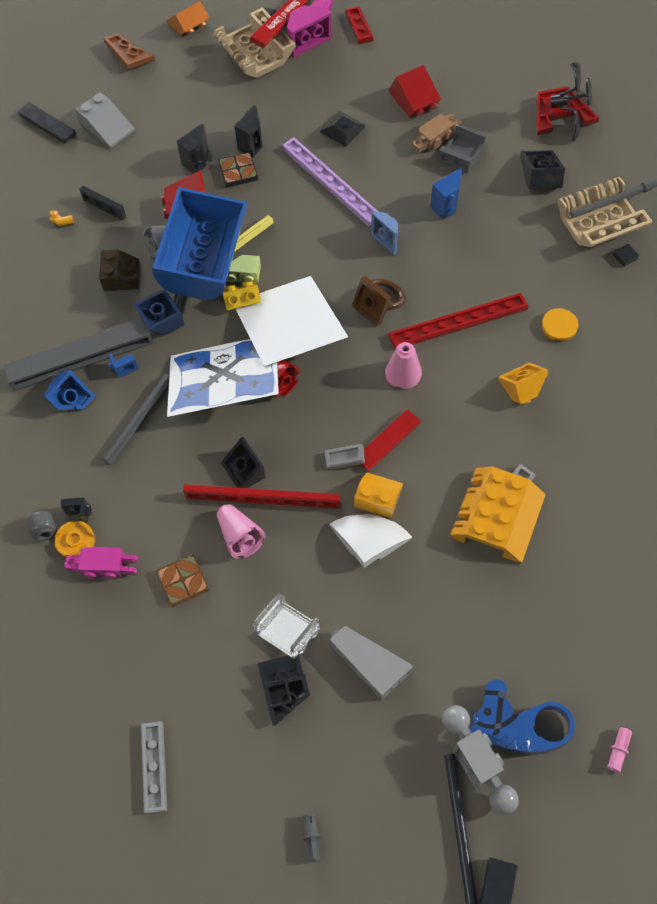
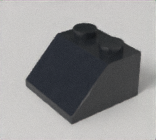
M201 123L177 140L181 164L192 174L203 170L207 165L208 144L205 127Z

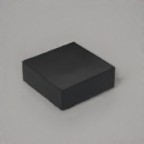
M629 244L615 250L613 253L614 257L623 266L632 263L639 257Z

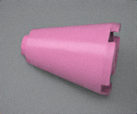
M404 342L399 344L386 366L385 376L393 387L397 386L404 390L416 386L421 379L422 369L415 348L410 343Z
M223 505L219 508L217 519L228 551L232 557L239 559L238 556L242 555L244 558L249 557L263 545L261 541L266 536L265 532L233 505Z

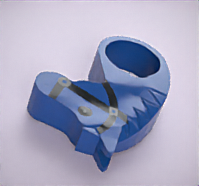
M495 679L487 684L484 705L477 714H473V726L469 728L471 733L480 729L482 734L485 733L489 737L493 746L521 754L552 752L566 745L571 739L575 730V721L572 713L564 705L557 702H545L523 713L515 714L510 702L505 699L507 693L505 683L502 680ZM545 710H554L560 713L568 725L566 737L557 742H550L541 736L538 737L534 731L535 717Z

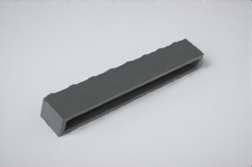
M139 318L122 325H116L107 330L99 331L96 334L64 343L58 347L46 349L43 352L29 355L20 360L11 361L4 365L8 382L15 392L53 379L62 370H71L73 372L110 359L108 356L110 354L116 357L151 345L153 340L149 329L143 320Z

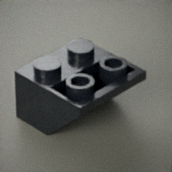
M253 105L250 110L246 111L240 121L236 122L234 129L237 149L243 153L250 152L251 157L254 158L262 149L263 144L257 107Z

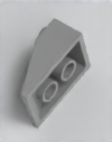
M101 92L75 109L79 123L110 148L135 131V128L112 101Z

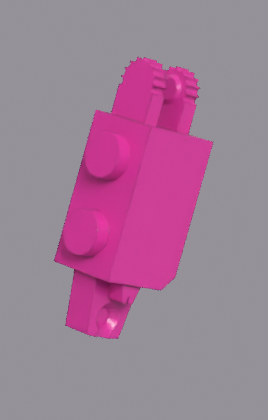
M85 547L80 551V555L66 557L65 568L68 571L79 572L86 579L104 577L108 580H114L116 577L122 578V575H136L137 569L135 567H126L124 563H137L138 556L125 555L122 548Z

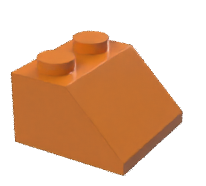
M198 1L166 21L180 35L183 33L188 35L194 31L193 27L198 26L200 28L205 25V21L209 19V16L201 1Z

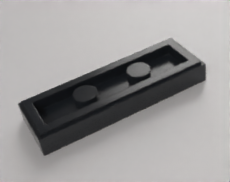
M84 185L79 189L83 201L122 221L126 218L123 205Z

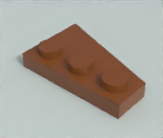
M118 33L104 38L106 46L127 70L155 61V55L145 53L143 48L140 46L138 48L135 47L130 40Z

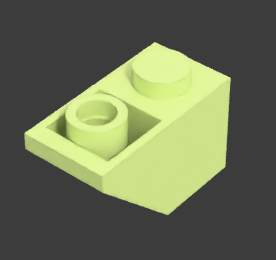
M241 255L233 260L227 281H252V283H258L261 269L260 256Z

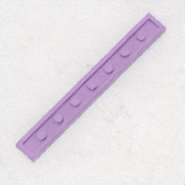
M293 137L281 145L282 150L351 212L368 227L371 225L372 212L377 211L371 204L296 138Z

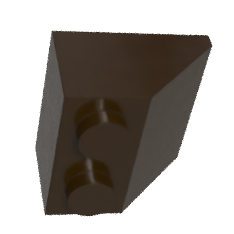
M119 249L101 250L99 280L103 291L138 290L140 260Z

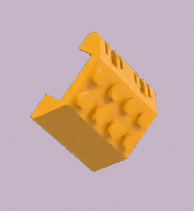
M492 466L478 467L475 469L471 479V483L477 487L467 489V494L460 508L461 511L458 513L461 519L468 521H456L450 537L462 543H465L466 538L497 548L504 551L503 558L522 564L546 494L530 479Z

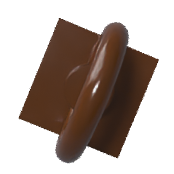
M364 276L360 279L352 306L374 325L378 326L382 323L386 310L400 308L405 303L406 297L402 288L396 283L386 279L370 280ZM379 286H385L395 291L398 295V300L390 303L391 296Z

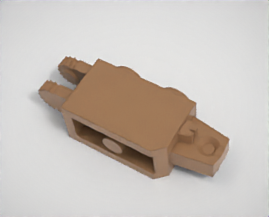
M440 113L419 127V137L412 142V148L418 153L425 149L430 152L434 148H438L443 142L451 139L455 126L457 124L462 125V121L457 119L453 122L455 119L453 113L446 117Z

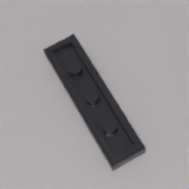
M30 102L18 111L19 116L64 144L76 135L74 129Z

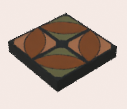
M250 152L218 159L226 188L258 180Z

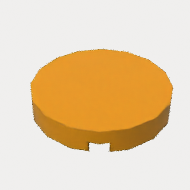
M555 308L548 311L542 320V331L549 339L554 341L555 339L560 340V342L572 339L579 326L576 316L563 308Z
M70 521L58 529L54 543L59 554L66 558L67 556L80 555V551L85 547H93L95 536L88 524L82 521Z

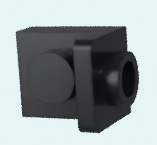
M85 497L61 499V508L65 514L77 515L80 513L83 522H88V516H91L92 509L91 504H88Z

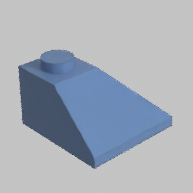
M372 212L371 235L393 255L397 254V220L387 213Z

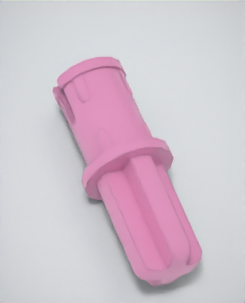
M619 728L615 744L611 746L612 753L607 768L613 772L621 773L625 755L629 753L627 749L632 731L627 728Z

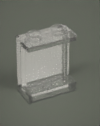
M280 593L274 597L253 622L254 633L293 659L298 653L302 654L304 652L307 642L310 638H315L320 630L318 618L314 617L311 620L285 603V596Z

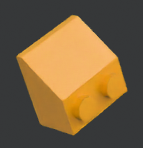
M366 472L355 494L354 507L392 518L403 483Z

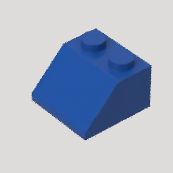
M461 169L454 171L432 185L430 207L442 220L456 212L462 174Z

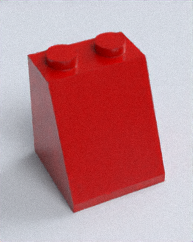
M424 65L396 76L388 90L409 118L412 116L418 117L428 109L429 111L434 110L438 107V103L441 100Z
M202 171L193 173L164 188V195L161 197L163 206H166L163 209L165 219L169 218L178 187L206 193Z

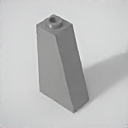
M344 626L341 630L340 628L336 629L330 636V646L381 700L412 672L413 666L347 626Z

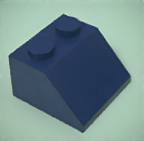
M165 289L133 304V307L150 332L171 333L184 326L182 313Z

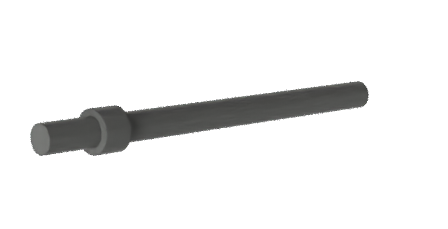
M657 179L651 182H643L640 186L570 212V215L574 218L635 194L651 191L652 188L657 187Z

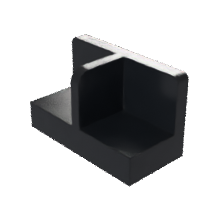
M492 857L487 860L479 904H511L518 868L516 864Z

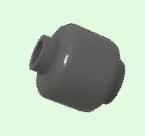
M39 510L28 518L27 525L33 538L44 541L51 538L55 533L56 525L51 513Z

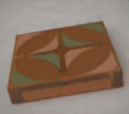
M194 554L156 570L171 607L209 591Z

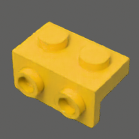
M252 281L243 282L242 286L235 287V285L226 286L222 293L227 310L261 302L258 285L252 283Z

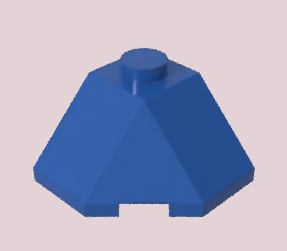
M62 370L49 384L44 395L57 410L84 409L96 396L71 370Z

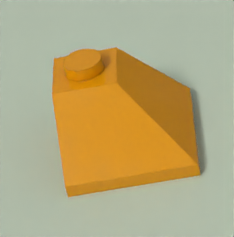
M527 363L499 376L498 379L512 401L519 404H527L531 402V399L538 396L549 372L546 368Z

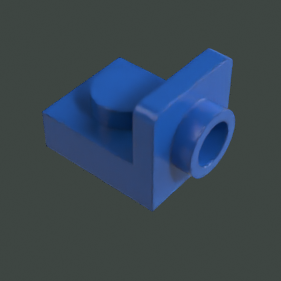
M112 354L108 355L111 361L108 362L112 373L116 372L119 378L139 369L133 354L124 356L115 361Z

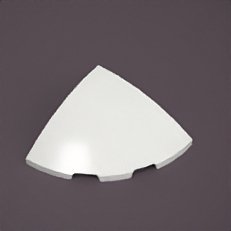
M350 515L329 524L351 555L357 558L363 568L378 558L381 560L412 539V536L400 525L377 515Z

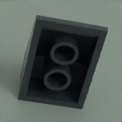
M553 150L520 151L525 182L529 189L539 191L540 189L556 190L557 188H563L565 168Z

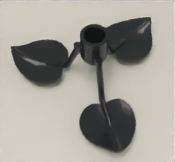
M578 62L570 64L574 72L575 87L560 94L551 95L552 108H560L561 110L571 111L574 114L575 130L571 142H574L579 136L580 119L577 110L568 108L566 105H569L570 99L586 96L587 106L592 104L590 78H586L585 94L566 95L573 91H580L581 68Z

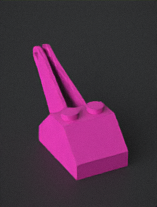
M315 0L311 6L304 5L291 12L287 25V35L296 44L291 53L293 57L332 38L331 8L334 0Z

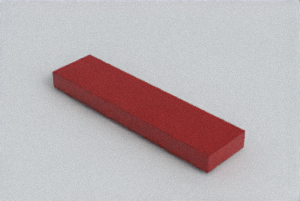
M408 409L404 411L364 448L365 463L360 465L369 472L421 424V420Z

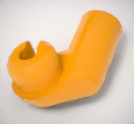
M56 210L49 212L50 221L58 226L74 224L72 215L61 217Z

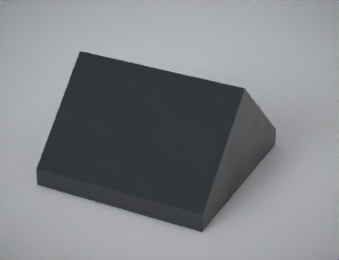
M244 437L238 440L221 461V464L237 488H249L266 478L264 466Z

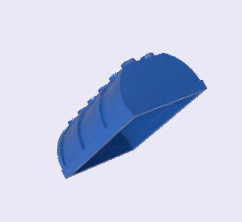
M178 187L152 267V273L159 285L168 292L201 300H212L219 297L225 289L246 213L247 202Z

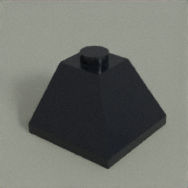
M338 111L320 130V133L347 146L365 128V124Z

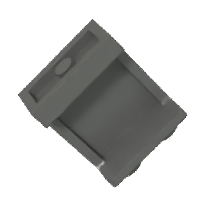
M457 124L455 126V133L446 147H441L438 162L469 173L485 147L486 135Z

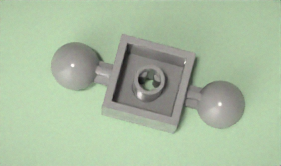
M458 705L448 707L442 715V723L448 732L457 734L460 738V741L456 743L453 749V753L475 790L487 784L491 790L489 800L493 810L501 815L513 813L518 807V794L511 786L503 785L498 778L504 771L502 767L504 763L499 754H494L490 747L492 743L485 733L482 734L480 729L471 733L468 728L470 716L466 709Z

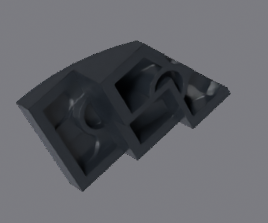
M299 653L257 663L273 726L277 725L286 715L291 713L301 702L310 696Z

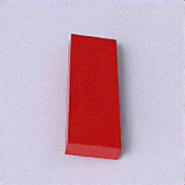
M360 6L345 9V15L358 44L372 42L373 35Z

